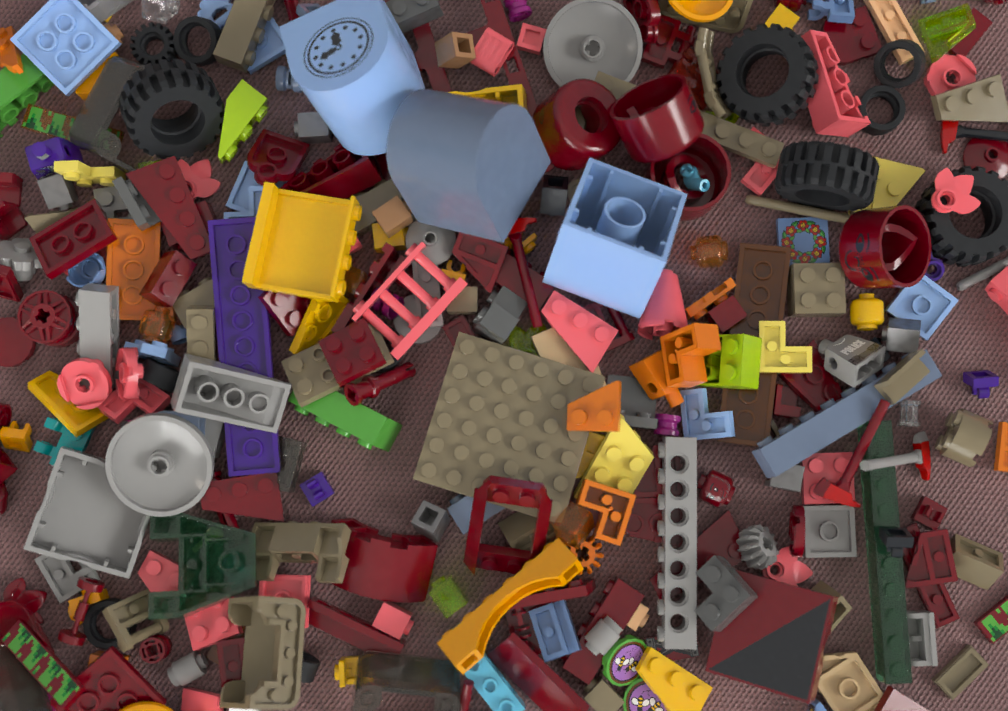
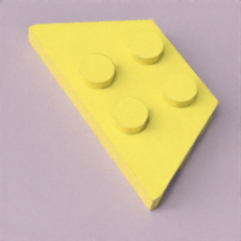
M875 157L880 168L873 202L865 209L897 206L925 170Z
M622 414L620 416V432H607L576 487L574 498L577 499L583 479L633 494L654 458L653 452L641 441L637 432L632 430Z

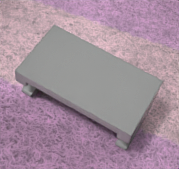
M927 610L897 611L900 662L902 664H910V666H938L934 613Z

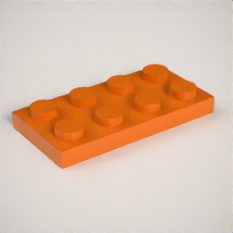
M108 218L118 239L107 245L106 285L119 286V320L141 321L142 317L146 315L147 321H158L159 307L139 294L160 260L161 224L159 222L141 231L133 219Z

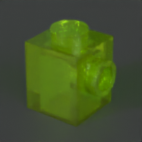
M442 575L431 583L433 589L429 591V594L446 619L468 603V599L451 575L446 579Z

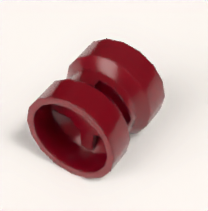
M156 634L142 642L139 654L146 663H157L169 656L172 651V642L168 636Z

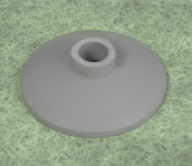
M416 220L407 231L405 239L406 248L408 250L414 243L419 245L423 242L426 248L422 253L435 265H439L447 261L453 254L452 250L456 242L455 232L420 223ZM428 235L435 237L432 243L426 242L425 239Z

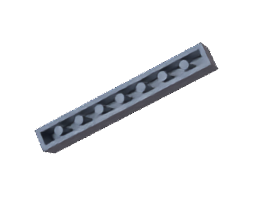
M924 350L926 353L920 360L930 372L898 402L942 376L927 350ZM909 353L904 354L903 356H901V358L903 359ZM895 361L884 366L881 369L882 374L878 376L873 374L861 382L862 385L856 389L855 387H849L842 391L840 399L835 401L832 398L819 405L821 410L815 414L813 411H809L799 417L801 422L795 426L790 423L778 430L780 435L772 439L771 436H768L757 442L758 448L751 452L765 476L772 478L780 475L869 421L880 399L885 400L873 385L896 365Z

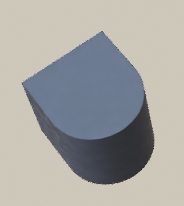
M430 89L414 91L403 100L395 112L387 137L386 157L390 176L418 222L502 243L505 241L551 162L536 126L524 107L517 104Z

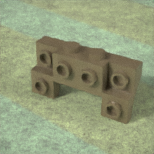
M288 521V523L255 522L250 535L251 562L247 577L252 581H274L280 562L318 563L315 579L319 583H343L349 562L345 552L351 530L345 523H321L318 521H311L310 523H299L297 521Z

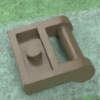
M149 589L110 605L102 611L117 638V645L122 652L132 649L135 644L157 633L163 634L170 628L167 618ZM150 617L154 621L152 625L131 635L127 628Z

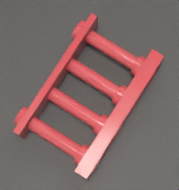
M423 242L419 245L414 243L405 252L407 258L368 301L361 300L352 310L355 313L352 317L355 322L362 317L365 318L392 343L391 347L394 349L390 354L397 360L407 352L468 285L461 277L457 281L454 278L450 279L422 253L426 248ZM414 260L444 286L443 290L446 293L440 299L436 296L433 298L405 272ZM396 279L426 305L425 308L428 312L423 318L413 315L387 291ZM379 298L409 324L408 327L411 331L405 337L402 335L398 336L370 310Z

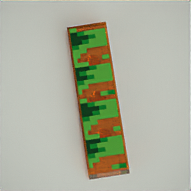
M28 104L21 127L25 130L52 138L61 137L77 145L114 156L118 155L125 134L121 130Z

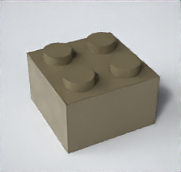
M793 263L789 266L787 283L788 318L839 317L846 313L845 273L840 263Z

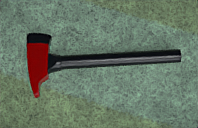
M941 121L940 140L942 154L947 153L948 144L957 138L966 137L1008 142V132L967 128L959 125V121Z

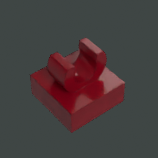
M922 496L911 519L931 530H937L948 508L926 496Z

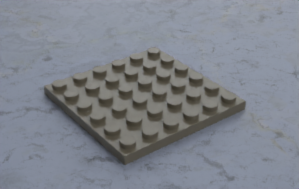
M459 332L413 480L472 498L474 497L475 488L481 487L483 481L490 475L543 483L547 489L549 499H553L550 522L562 525L589 432L567 431V404L602 388L605 376ZM486 501L537 517V508Z

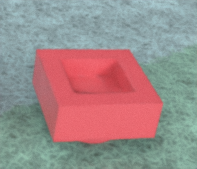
M523 23L516 45L517 49L540 55L547 29Z

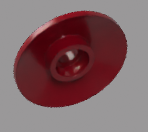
M972 138L964 148L963 164L964 166H970L972 169L976 166L984 167L986 173L993 170L999 174L997 178L1001 179L1008 173V143ZM989 151L993 153L994 159L989 157Z

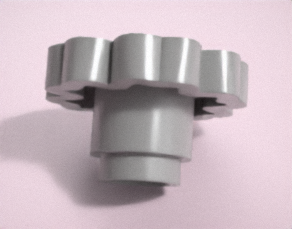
M14 238L12 241L5 240L0 242V264L11 267L17 281L31 280L36 273V268H42L29 238Z

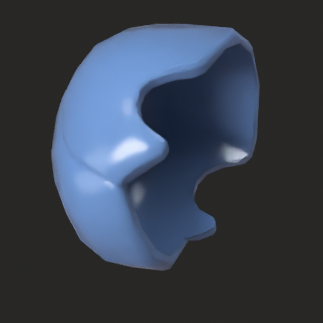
M94 253L68 269L67 281L78 288H82L87 283L101 284L106 275V264L103 257L98 253Z

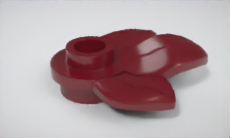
M23 577L12 581L3 592V602L14 601L22 603L34 613L40 624L44 621L37 611L44 604L47 592L41 590L26 591V582Z

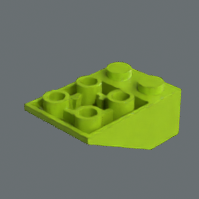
M243 79L226 99L218 159L221 164L226 160L230 162L238 152L237 145L239 142L243 141L245 143L253 133L252 125L255 121L260 123L268 113L267 98Z
M719 334L721 350L704 356L708 382L699 384L697 387L758 389L762 338L747 334Z

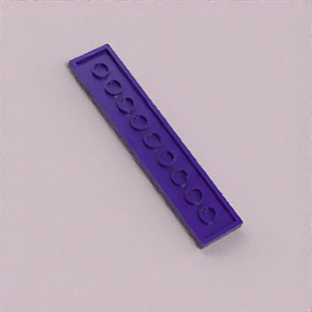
M256 217L208 220L219 362L274 378L269 311L258 298L265 290L248 288L242 282ZM224 422L229 477L282 471L279 431L272 433Z

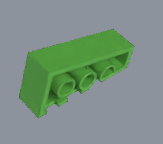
M24 53L21 55L23 73H12L7 67L0 71V132L8 124L12 127L19 120L16 116L24 108L30 109L34 106L38 99V94L41 91L46 93L54 85Z
M293 391L288 399L289 402L296 405L294 410L308 416L309 412L316 415L315 421L326 427L330 423L337 426L336 432L347 438H350L351 434L358 437L357 443L370 450L372 446L389 452L403 426L361 403L357 406L351 405L345 395L338 391L304 407L298 404Z

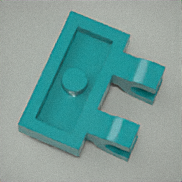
M47 417L44 427L61 432L60 440L57 446L44 440L42 442L37 440L33 450L52 456L49 464L54 466L62 446L85 452L96 426L76 438L57 418Z

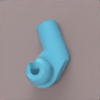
M687 163L680 168V174L683 176L684 184L688 189L706 192L709 189V181L700 177L695 166Z

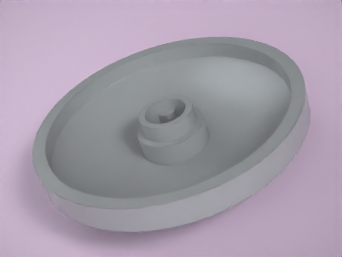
M574 0L565 5L557 12L548 25L543 43L546 67L553 80L560 87L575 79L595 80L598 71L630 82L638 70L643 51L642 36L635 18L625 7L613 0Z
M149 413L129 421L115 434L107 449L105 470L112 490L123 503L142 514L165 517L190 509L204 496L213 478L214 457L208 440L191 422L173 414Z

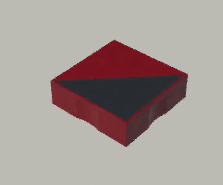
M735 569L759 597L721 632H714L705 671L808 704L815 702L823 667V651L831 632L838 597Z

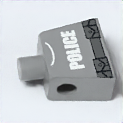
M845 335L835 342L823 339L819 344L818 351L825 355V370L852 387L857 386L883 368L886 349L884 345L853 335Z

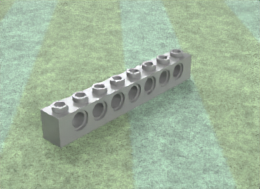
M663 437L662 442L658 443V458H662V468H658V484H662V494H658V510H662V520H658L657 531L658 536H662V547L658 546L657 559L658 562H662V573L657 575L658 589H662V599L657 600V613L662 615V626H657V640L661 642L665 649L697 650V614L695 612L697 609V438ZM674 456L680 457L683 461V466L678 471L672 469L670 464ZM675 482H679L683 487V492L678 497L673 496L670 491L671 485ZM675 508H679L683 513L681 521L674 523L670 517L671 511ZM679 534L683 539V543L679 548L674 549L670 544L672 536ZM674 561H680L683 565L682 571L677 575H673L670 571V566ZM680 587L683 592L681 599L672 601L670 592L672 589ZM675 614H681L683 618L681 625L678 627L670 625V619Z

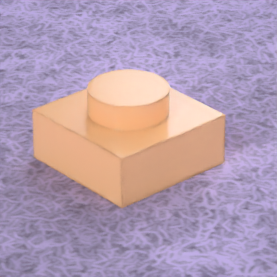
M640 603L627 626L634 631L638 627L642 628L649 618V614H647L649 608Z

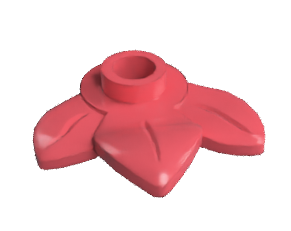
M182 159L178 161L188 187H191L193 200L197 197H211L218 191L221 183L211 178L212 166L208 159L198 161L191 166Z
M949 168L940 171L934 181L936 191L931 197L933 208L940 213L954 211L959 214H968L977 209L981 202L969 195L973 186L974 176L959 175L954 177ZM941 197H944L947 200L946 205H943L941 203Z
M789 546L779 550V554L776 556L777 562L772 564L778 569L776 575L770 572L772 565L762 569L764 577L797 587L798 583L807 580L813 574L806 564L797 560L798 557L790 555Z

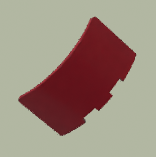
M354 518L332 520L331 523H345L351 530L345 552L349 562L343 583L331 584L351 593L377 600L403 603L425 601L437 552V544L424 535L392 533L391 537L378 535V529L367 526Z

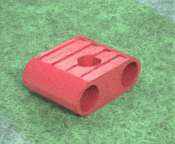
M488 27L474 47L476 59L470 63L494 77L512 51L514 42Z

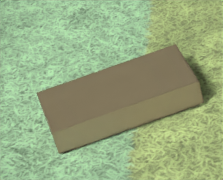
M967 644L931 680L949 699L954 700L989 664L971 645Z

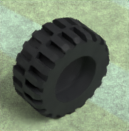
M765 23L758 24L756 26L757 30H752L750 27L743 30L744 35L739 38L736 35L731 40L733 45L730 48H724L722 54L725 57L723 60H718L717 64L720 74L716 75V83L720 86L718 92L720 97L725 100V105L741 119L753 125L759 123L761 126H770V123L780 125L784 123L783 119L787 117L790 120L797 116L795 112L799 108L804 110L808 106L806 100L808 97L813 98L816 92L813 85L818 84L819 76L816 73L818 65L810 47L794 30L789 27L783 29L780 24L772 23L770 27H767ZM782 55L789 63L788 77L783 86L775 93L766 97H754L746 88V78L752 65L762 57Z
M166 59L158 60L157 64L152 65L149 63L145 65V69L141 72L137 70L132 75V81L127 80L123 87L125 91H122L120 95V111L129 136L139 149H143L144 153L150 156L156 154V157L160 159L175 156L176 160H180V157L183 156L187 158L194 156L193 153L197 151L201 153L206 149L207 144H212L216 140V134H220L222 130L225 107L212 78L208 76L204 69L197 68L196 64L186 61L184 64L179 59H172V62H167ZM177 100L192 102L191 107L177 118L162 120L153 117L154 113L166 103Z
M828 141L794 142L787 145L781 151L774 186L780 197L788 199V201L831 211H857L858 209H865L873 202L880 166L877 159L870 153L863 152L862 149L856 147H849L846 144H835Z
M965 166L951 171L954 177L959 175L974 176L973 186L969 195L981 202L979 207L985 218L984 231L977 239L969 238L959 233L953 226L949 213H940L933 208L931 197L936 191L934 182L921 194L922 199L917 201L915 209L923 216L929 228L933 257H943V263L948 265L956 263L958 267H966L970 264L973 266L985 262L1008 249V181L1005 178L1002 180L997 178L999 175L997 172L991 170L986 173V169L979 166L973 169L970 166ZM941 197V203L943 205H946L947 200L944 197Z

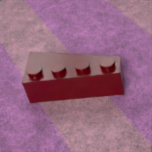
M339 144L333 148L335 153L325 160L318 159L313 163L314 165L308 173L300 172L278 189L348 199L354 194L372 187L381 181L382 178L374 156L351 153Z

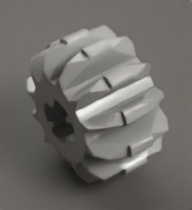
M760 524L752 525L739 532V539L736 540V543L739 545L737 551L741 553V561H746L748 568L753 567L755 570H761L777 562L776 556L779 554L776 545L778 543L775 542L774 534L769 532L768 527H762Z

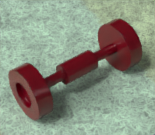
M85 576L79 577L76 584L77 587L86 590L83 600L79 601L73 619L75 622L73 628L61 629L58 635V640L74 646L84 645L87 637L84 633L77 630L80 622H83L90 604L88 599L91 592L102 593L105 586L104 582Z

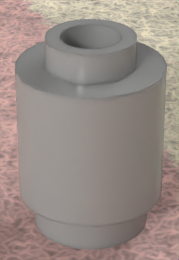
M607 615L604 620L600 619L584 637L588 641L585 646L596 656L599 653L605 655L621 637L619 634L623 629Z
M193 651L174 661L171 667L167 668V674L175 687L179 685L185 686L207 673L206 667L209 666V663L203 653L199 654L197 651Z

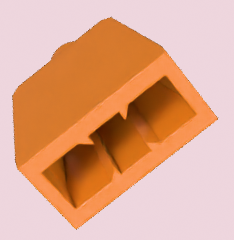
M662 349L629 366L631 372L650 399L654 400L665 396L670 408L684 402L678 389L679 387H667Z

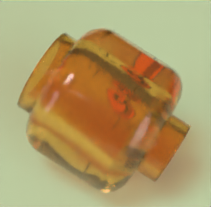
M720 235L698 237L695 245L691 246V259L696 260L700 268L722 266L724 260H728L727 240L723 241Z
M155 306L154 310L144 311L138 328L139 333L143 336L142 340L149 343L153 341L163 343L171 340L176 319L169 315V309Z

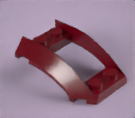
M490 475L483 481L481 487L475 488L463 561L473 575H475L476 568L517 574L522 570L527 561L534 559L542 552L546 543L553 499H549L547 489L543 483ZM486 501L538 509L530 551L480 543Z

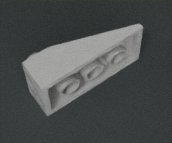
M185 353L170 403L174 412L277 433L292 385L218 361Z

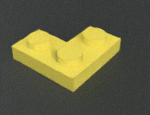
M79 160L54 161V172L64 176L65 180L76 182V185L80 187H92V184L100 183L102 186L111 187L114 186L112 181L121 176L126 181V173L115 166L90 167Z
M759 321V338H762L759 373H812V346H786L785 321Z

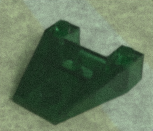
M184 513L165 517L150 516V539L156 542L179 541L178 591L149 592V620L184 619L256 587V533Z

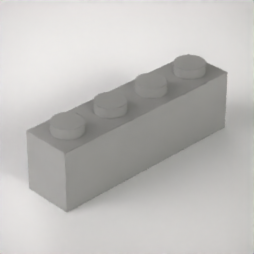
M87 283L78 290L75 299L76 305L79 306L76 328L79 331L80 340L77 344V354L80 355V358L101 360L111 376L113 389L116 387L115 379H119V371H115L116 355L120 349L119 286ZM85 378L81 381V385H85L89 389V381Z

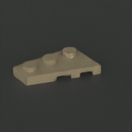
M1001 74L930 96L936 121L1008 123V105Z

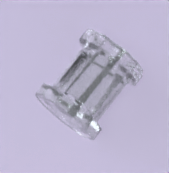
M902 400L898 402V405H900V421L897 422V426L921 427V423L918 422V411L921 401Z

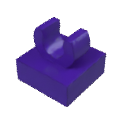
M989 370L963 372V382L972 387V394L977 395L978 399L989 398V387L999 386V376Z
M323 472L316 474L299 485L312 507L335 494Z

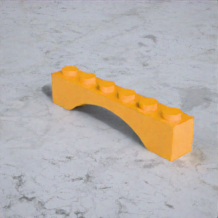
M557 538L554 542L548 543L537 557L527 561L522 570L515 576L506 579L502 587L494 594L488 595L477 609L467 613L463 617L462 622L454 629L445 632L437 644L453 665L462 674H465L484 657L486 645L494 627L513 605L537 591L565 586L584 568L578 558Z

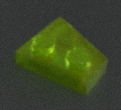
M968 3L918 20V26L931 62L938 61L976 28V22Z

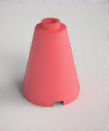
M663 269L638 323V334L649 340H653V336L662 337L688 325L678 275L669 269Z

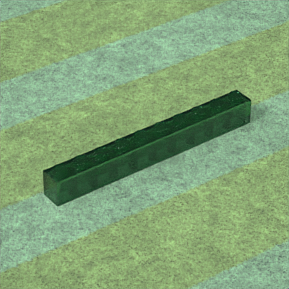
M892 420L881 421L862 461L894 456ZM869 421L857 427L858 443ZM895 466L863 471L860 467L876 679L885 684L912 683L903 557L892 558L890 556L891 552L886 551L885 544L879 538V527H900Z

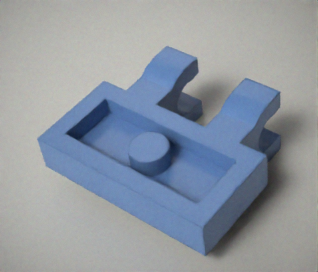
M807 0L808 3H812V9H808L807 12L808 20H819L827 16L828 22L853 23L855 18L853 0Z

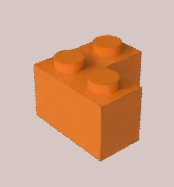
M692 323L660 337L667 387L691 388L708 382L704 356L721 350L717 324Z
M583 479L576 504L600 511L593 537L621 546L636 495Z

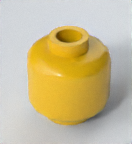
M872 293L859 294V299H855L850 303L851 324L856 326L859 331L877 330L878 326L884 323L883 301L875 298V295Z

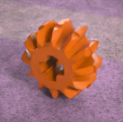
M585 531L581 532V540H578L576 533L573 532L571 537L574 542L571 543L568 539H564L563 542L569 546V550L576 557L578 554L575 551L578 547L582 549V546L587 547L585 552L588 556L585 559L581 557L579 562L582 567L586 568L588 574H591L590 564L597 568L600 567V564L594 560L595 557H604L603 553L595 552V550L602 547V544L596 543L592 545L596 539L593 537V534L586 541L587 535Z

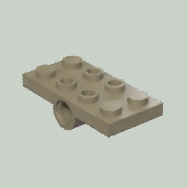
M368 321L367 323L387 364L349 383H358L361 381V378L395 362L383 335ZM319 343L281 361L298 404L301 407L335 391L344 393L345 385L340 387L337 384Z

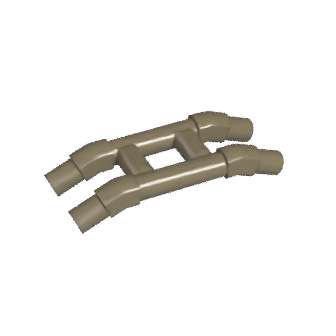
M699 27L694 52L698 60L704 89V100L717 118L723 117V119H727L732 113L725 105L723 98L720 97L718 92L719 85L716 83L717 73L713 59L715 31Z

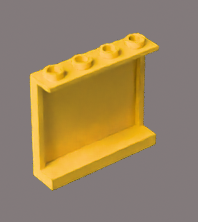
M264 182L242 282L248 288L339 303L340 296H344L346 291L345 272L349 271L351 267L350 249L356 243V221H360L362 215V206H360L356 197L351 196V199L347 200L278 189L274 183Z

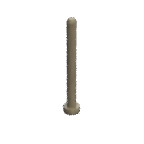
M746 195L745 202L749 205L844 224L855 213V211H850V214L755 195Z

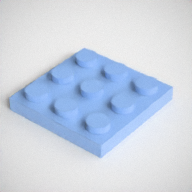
M49 0L10 39L68 97L122 45L79 0Z

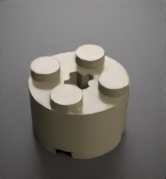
M963 408L955 413L950 412L944 423V426L948 427L944 436L940 435L938 437L935 449L939 450L940 455L971 468L977 463L972 459L976 454L982 456L988 445L993 430L988 428V426L993 425V421Z

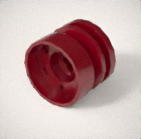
M40 290L27 296L20 304L17 314L18 326L23 335L31 341L61 348L70 346L79 340V331L76 328L79 306L76 305L74 299L54 291Z

